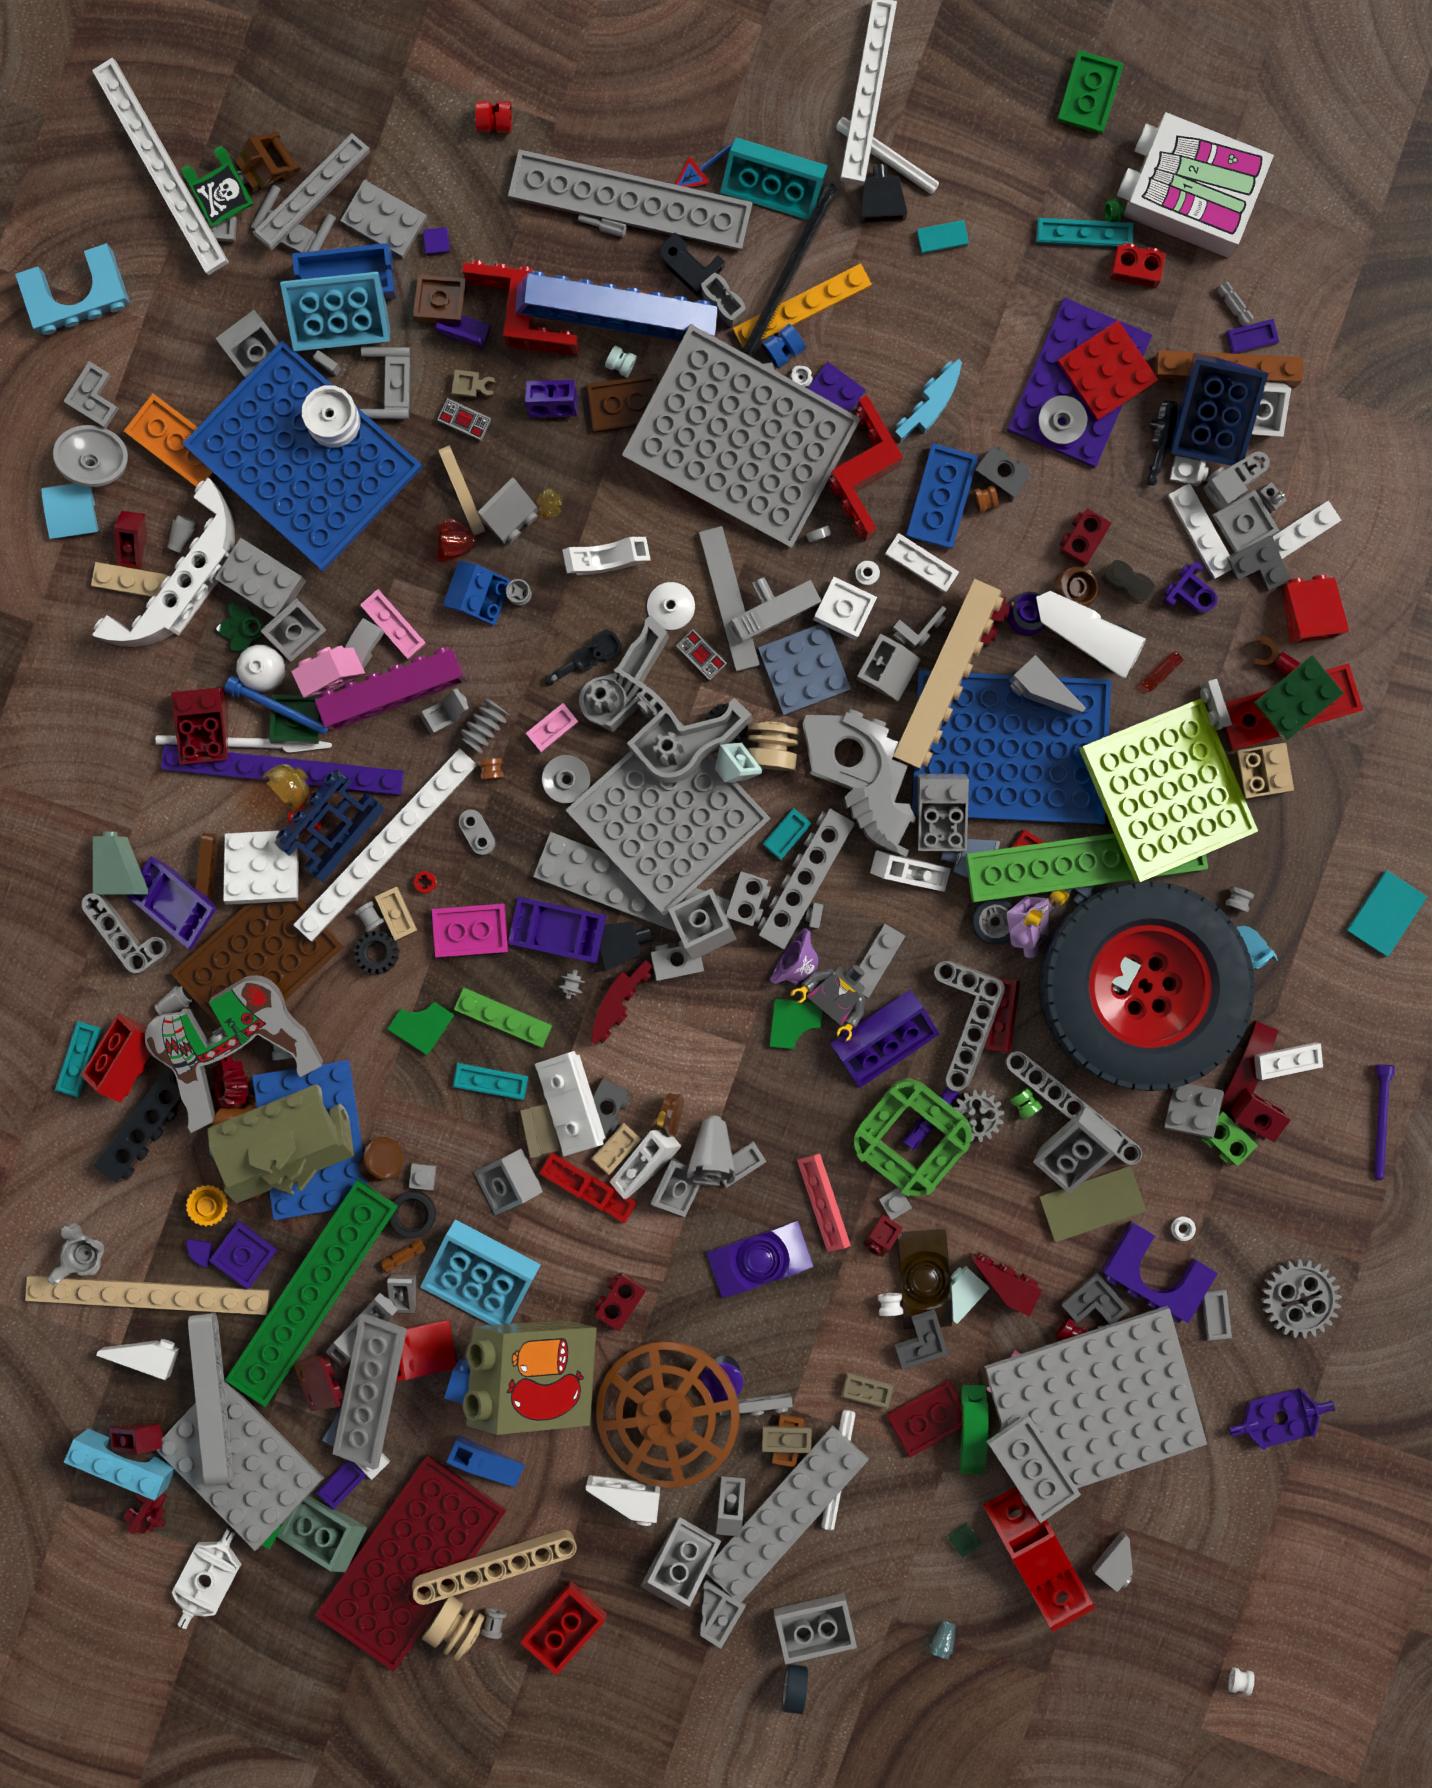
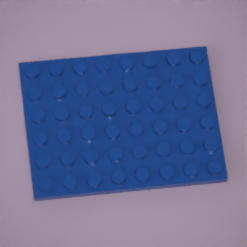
M282 340L182 444L324 572L419 473L423 466L357 406L356 408L360 415V429L356 437L341 447H326L319 444L311 436L304 423L302 405L306 397L314 389L333 385Z
M918 671L917 703L932 671ZM970 673L968 678L963 677L960 684L963 690L958 700L953 699L950 708L953 711L948 722L943 721L939 729L943 733L938 744L933 743L929 751L933 755L928 766L923 765L921 770L913 767V814L917 815L918 774H966L969 779L968 818L1105 824V809L1079 748L1109 736L1111 680L1057 677L1086 708L1079 715L1073 716L1029 700L1023 695L1020 697L1016 695L1010 688L1011 683L1008 681L1014 675Z

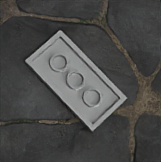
M1025 1414L986 1441L1040 1523L1081 1495L1028 1414Z

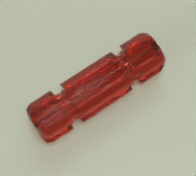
M1173 652L1167 658L1168 660H1165L1151 674L1152 676H1149L1143 682V686L1148 691H1153L1158 686V683H1161L1175 669L1174 667H1177L1183 661L1179 653Z

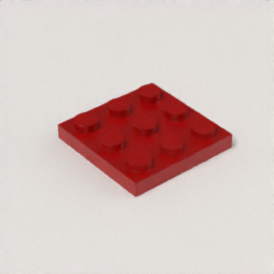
M1119 320L1057 361L1096 421H1099L1158 381V378Z

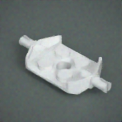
M227 1528L219 1542H198L172 1591L176 1603L183 1609V1615L177 1623L179 1627L182 1626L183 1629H187L194 1615L211 1616L217 1613L227 1590L242 1565L230 1548V1543L236 1534L234 1530L230 1533L231 1529ZM208 1575L211 1579V1585L207 1587L202 1586L199 1583V1576Z

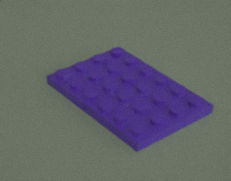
M1064 297L1007 431L1096 468L1122 405L1099 421H1096L1057 361L1118 321L1117 319ZM1120 321L1142 356H1144L1152 334ZM1057 396H1069L1078 400L1083 405L1087 414L1085 431L1080 438L1069 444H1057L1048 440L1039 427V413L1048 400ZM1059 418L1057 420L1058 424L1061 426H1064L1066 424V421L1063 418Z

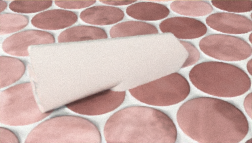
M1052 591L1036 597L1042 624L1121 678L1125 679L1130 668H1133L1145 644L1146 638L1101 619V616L1096 611Z

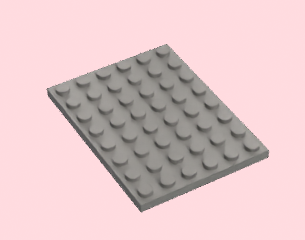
M690 324L622 456L792 548L861 418Z
M1167 1306L984 1366L1002 1430L1025 1414H1028L1076 1488L1207 1445L1171 1311ZM1021 1495L1023 1504H1024L1025 1506H1027V1505H1028L1027 1502L1025 1501V1499H1024L1023 1496Z

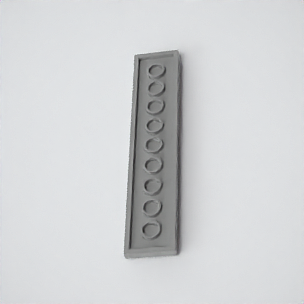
M520 149L518 150L508 194L509 199L579 215L582 214L601 220L605 218L627 224L628 226L667 235H673L676 232L681 238L742 251L752 209V202Z

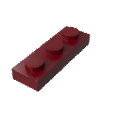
M998 978L1003 982L1005 990L984 1049L1010 1053L1020 981ZM995 983L993 984L992 996H995L998 992V987Z

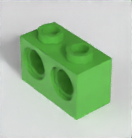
M1220 1111L1217 1125H1221L1223 1129L1222 1135L1213 1139L1202 1137L1201 1140L1209 1148L1214 1146L1220 1152L1219 1158L1228 1166L1231 1163L1239 1166L1258 1145L1223 1111ZM1238 1142L1240 1151L1232 1155L1230 1146L1232 1143Z

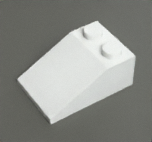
M588 1476L586 1491L629 1519L637 1521L639 1525L649 1526L651 1523L657 1522L660 1487L637 1480Z

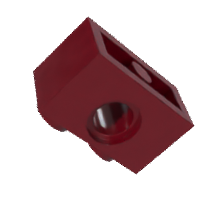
M1247 1088L1244 1089L1229 1110L1234 1117L1233 1122L1244 1130L1248 1127L1253 1130L1252 1133L1259 1139L1265 1140L1267 1138L1274 1143L1291 1121L1284 1109ZM1258 1115H1262L1261 1118L1255 1120Z

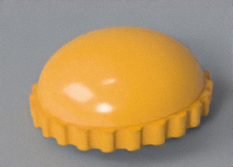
M202 1185L200 1188L197 1187L196 1190H193L186 1204V1211L188 1216L191 1217V1221L205 1227L208 1225L212 1226L225 1217L226 1208L228 1207V1200L225 1198L226 1195L223 1194V1191H220L218 1187L215 1188L213 1185Z

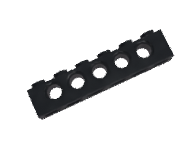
M168 1066L165 1068L94 1165L95 1168L116 1183L123 1180L127 1181L135 1172L133 1166L138 1160L142 1161L150 1151L147 1147L152 1141L156 1142L164 1132L162 1129L167 1121L171 1122L179 1112L176 1108L182 1099L176 1075ZM166 1090L170 1091L173 1095V1100L170 1104L163 1100V1093ZM151 1110L158 1113V1121L156 1123L151 1122L148 1118ZM137 1129L141 1130L144 1134L142 1142H137L134 1138V1132ZM122 1149L127 1150L129 1153V1160L127 1162L120 1159L119 1154Z

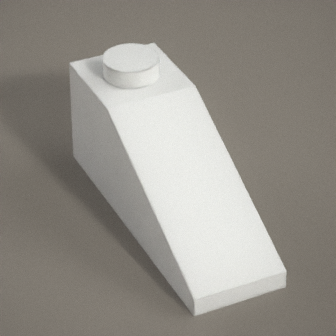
M876 850L870 873L883 879L945 892L951 869Z
M664 1129L650 1131L611 1179L610 1183L623 1199H627L663 1168L680 1149L681 1145L674 1137L667 1135Z
M161 1339L160 1341L103 1347L97 1352L96 1356L166 1380L172 1373L180 1348L174 1347L175 1343L169 1340Z

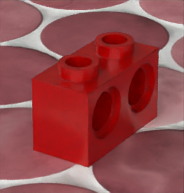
M1132 243L1118 245L1114 253L1110 279L1157 288L1161 282L1166 253H1162L1159 249L1153 247L1146 249L1136 248L1137 246ZM1121 258H1129L1132 262V265H1123L1121 262ZM1152 262L1155 265V270H1148L1144 263Z

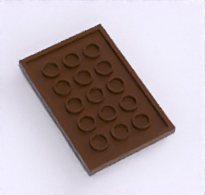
M299 897L298 901L247 903L180 964L171 975L219 1027H222L209 1004L211 997L239 980L255 975L265 977L275 983L280 989L284 1001H286L344 946L327 927L312 942L294 926L298 919L309 909Z

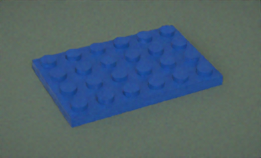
M349 1060L322 1064L321 1067L302 1077H299L297 1068L252 1075L257 1108L318 1084L322 1090L323 1104L329 1116L330 1107L342 1104L347 1111L350 1121L354 1156L317 1171L301 1192L297 1189L298 1184L292 1187L293 1195L276 1189L269 1190L273 1220L336 1210L358 1179L368 1185L367 1179L363 1177L360 1171L363 1148Z

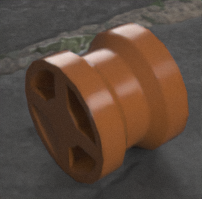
M993 485L988 486L984 490H974V499L979 513L985 512L988 508H999L997 493Z
M502 758L478 761V765L482 770L480 780L504 778V773L500 767L502 765Z

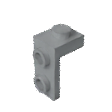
M942 606L919 635L899 620L892 629L895 632L893 636L903 645L908 643L912 648H915L917 644L922 646L931 636L927 633L934 625L938 628L946 618L943 615L946 608Z
M455 688L442 702L422 711L419 716L429 733L433 735L455 724L469 709L467 699Z

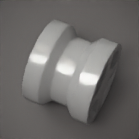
M1232 886L1230 889V899L1226 900L1225 905L1248 913L1250 909L1248 904L1250 900H1253L1254 894Z

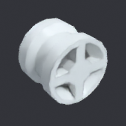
M885 1293L878 1295V1301L881 1303L879 1315L895 1316L903 1314V1308L900 1306L902 1294Z
M1233 1667L1228 1682L1229 1692L1236 1693L1239 1691L1246 1696H1250L1254 1687V1672L1249 1670L1241 1672L1239 1668Z

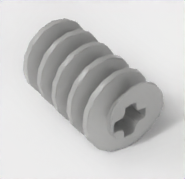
M489 699L484 700L488 708L481 706L478 708L482 714L481 716L473 714L472 717L476 723H466L470 731L461 730L464 737L462 740L481 754L483 751L479 745L488 746L489 743L486 737L494 739L495 736L491 730L500 731L501 728L497 722L506 723L507 721L503 715H509Z

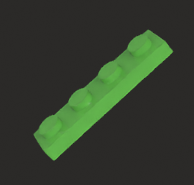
M463 987L454 1008L458 1012L542 1048L553 1026Z

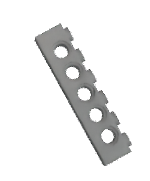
M829 809L827 813L822 811L816 822L819 825L816 834L811 832L804 843L808 847L804 855L799 853L792 865L796 868L793 875L787 874L780 886L784 888V891L780 897L775 895L769 906L772 909L768 918L764 916L757 927L761 931L759 933L760 937L782 949H785L855 822L832 809ZM826 829L832 830L835 834V839L831 843H826L821 838L822 832ZM814 850L820 851L823 855V860L819 864H814L810 861V853ZM806 871L811 875V882L808 885L799 883L798 874L800 872ZM795 892L798 894L800 900L796 906L787 904L786 896L788 893ZM783 913L787 916L788 922L786 926L778 927L775 925L774 917L776 914Z

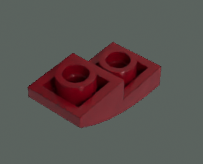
M1001 597L1004 600L999 611H994L990 618L994 621L993 624H1002L1003 618L1008 619L1009 604H1005L1006 597ZM992 625L989 633L983 634L980 642H983V646L989 647L991 641H995L997 627Z

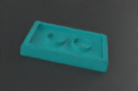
M1385 870L1346 931L1383 956L1389 957L1427 896L1388 870Z

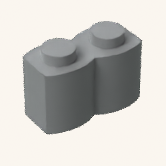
M713 273L701 283V292L704 300L709 301L710 305L718 306V315L726 325L734 327L745 317L746 309L742 299L730 291L723 277Z

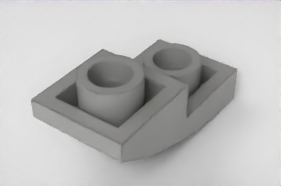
M363 618L345 648H354L363 669L372 658L371 651L383 636L384 631Z

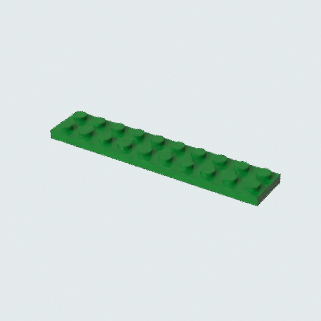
M358 1179L225 1381L264 1407L268 1405L398 1208L397 1204Z

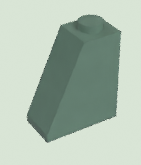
M103 832V836L93 837V893L96 895L148 894V888L128 838L118 836V832Z

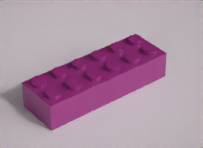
M447 647L435 650L434 655L425 658L423 655L412 659V664L402 667V664L388 668V673L379 675V672L370 674L365 677L366 681L358 684L356 681L346 683L342 686L343 689L334 692L333 689L319 694L320 698L315 699L324 726L331 731H335L466 682L467 680L458 655L453 649L448 650Z

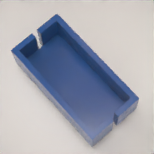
M388 243L292 253L294 275L297 280L378 272L385 300L397 298L395 277L393 275L392 250Z

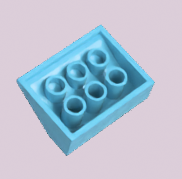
M378 272L280 282L293 351L390 341L387 306Z
M455 1220L447 1232L420 1288L490 1325L510 1324L541 1264Z

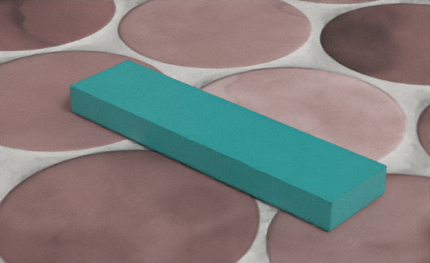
M1038 218L1036 244L1117 248L1118 245L1123 243L1133 244L1134 223Z

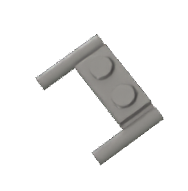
M272 185L251 225L253 230L273 212L271 208L281 191L279 187ZM327 213L317 234L298 224L280 243L298 253L319 251L336 217Z
M361 347L362 357H385V409L360 410L370 419H409L410 347Z

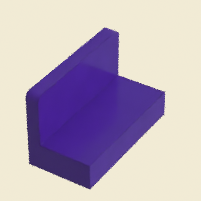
M466 316L462 317V325L436 323L435 326L439 335L480 349L484 348L491 328L487 323Z

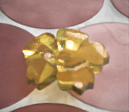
M552 488L544 489V493L540 494L537 498V504L541 506L539 510L542 516L549 517V515L559 516V513H561L558 506L562 505L561 501L563 498L561 494H555Z

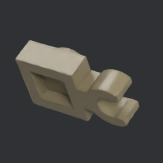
M455 369L452 395L476 398L478 391L482 392L486 397H493L494 392L486 390L485 386L488 383L495 384L496 381L492 377H485L479 380V372Z

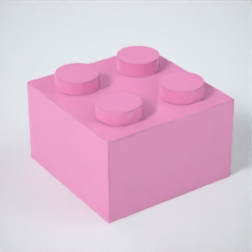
M338 646L332 650L330 647L324 648L317 652L318 656L316 658L302 660L298 663L299 667L291 671L303 698L318 696L322 692L332 689L335 691L344 684L365 674L354 648H343V646Z

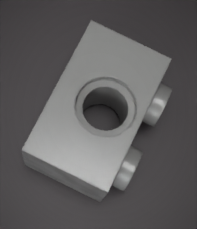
M682 941L679 942V947L670 948L669 944L655 946L656 951L651 952L657 981L704 971L702 958L699 957L692 960ZM675 952H679L684 956V963L678 967L670 962V957Z

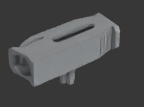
M763 577L752 583L762 604L731 619L728 626L736 642L740 645L819 605L822 601L811 580L774 597L767 581Z

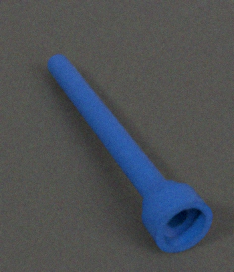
M231 676L225 684L224 692L232 697H246L321 734H325L328 731L324 724L245 687L239 678Z

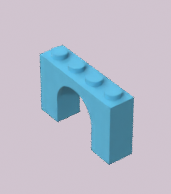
M107 243L84 251L93 283L89 295L75 305H62L54 301L45 273L39 267L15 274L35 331L39 334L49 335L55 333L57 328L63 326L74 327L81 320L87 318L94 320L100 318L102 313L108 311L118 312L123 310L124 306L130 304L113 250Z
M91 1429L85 1430L73 1439L64 1463L154 1501L168 1488L175 1469L167 1461L157 1457H153L149 1462H136L114 1454L106 1448L110 1437Z

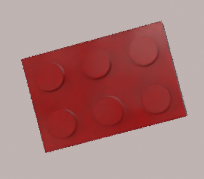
M120 1013L117 1014L81 1076L97 1093L122 1103L123 1099L130 1093L132 1084L137 1076L143 1072L144 1064L151 1053L147 1049L145 1042L147 1028L143 1024Z
M570 1581L522 1634L520 1643L557 1675L606 1621L607 1613L576 1584Z

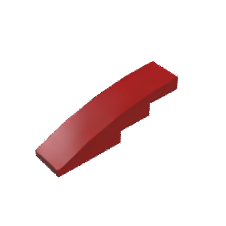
M554 1153L550 1154L539 1173L578 1198L584 1199L623 1223H627L638 1204L631 1197L623 1199L614 1187Z

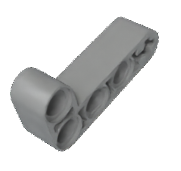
M92 893L83 898V911L130 972H147L170 954L171 944L166 938L152 937L141 944L104 895ZM93 900L99 901V903H97V907L99 908V910L92 909V906L94 905ZM109 917L114 920L115 924L112 930H108L105 927V921ZM124 936L129 941V945L125 950L119 945L120 939ZM157 941L163 946L162 952L158 955L153 951V945ZM136 956H140L143 959V966L140 969L134 966L133 961Z

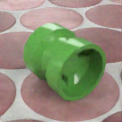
M1030 1087L1024 1088L1009 1099L1012 1105L1018 1108V1114L1022 1120L1029 1118L1042 1108L1040 1102L1034 1099Z

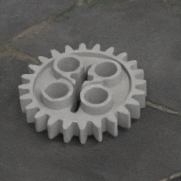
M1296 1258L1295 1265L1287 1260V1268L1277 1265L1279 1273L1271 1271L1273 1280L1265 1279V1282L1270 1285L1269 1288L1261 1290L1267 1294V1297L1262 1298L1261 1301L1268 1304V1306L1263 1308V1311L1266 1313L1271 1312L1267 1319L1270 1322L1276 1320L1274 1323L1276 1329L1283 1326L1282 1333L1285 1335L1291 1330V1336L1294 1338L1297 1337L1299 1332L1304 1339L1307 1337V1332L1315 1337L1316 1329L1324 1333L1325 1328L1323 1325L1325 1323L1330 1326L1333 1325L1329 1318L1338 1317L1333 1312L1334 1308H1341L1339 1304L1335 1303V1300L1342 1298V1296L1334 1292L1340 1286L1331 1284L1336 1278L1333 1275L1327 1276L1329 1272L1327 1268L1320 1270L1321 1264L1316 1262L1312 1266L1309 1259H1306L1304 1265L1299 1258ZM1308 1277H1312L1314 1280L1313 1286L1305 1289L1304 1281ZM1290 1285V1294L1283 1297L1281 1295L1282 1287ZM1318 1290H1321V1294L1310 1296L1311 1294L1318 1292ZM1300 1294L1307 1296L1302 1299L1303 1303L1295 1301L1300 1299ZM1316 1300H1320L1322 1305L1320 1310L1313 1312L1312 1304ZM1292 1301L1291 1303H1288L1283 1307L1281 1306V1303ZM1297 1308L1299 1311L1297 1318L1290 1320V1310Z

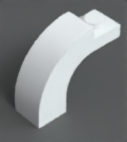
M628 537L600 546L568 547L562 550L567 573H577V575L604 573L650 561L646 537Z

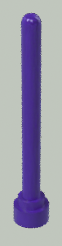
M1375 1064V1074L1380 1081L1374 1177L1376 1180L1381 1181L1384 1179L1389 1081L1392 1080V1076H1395V1066Z

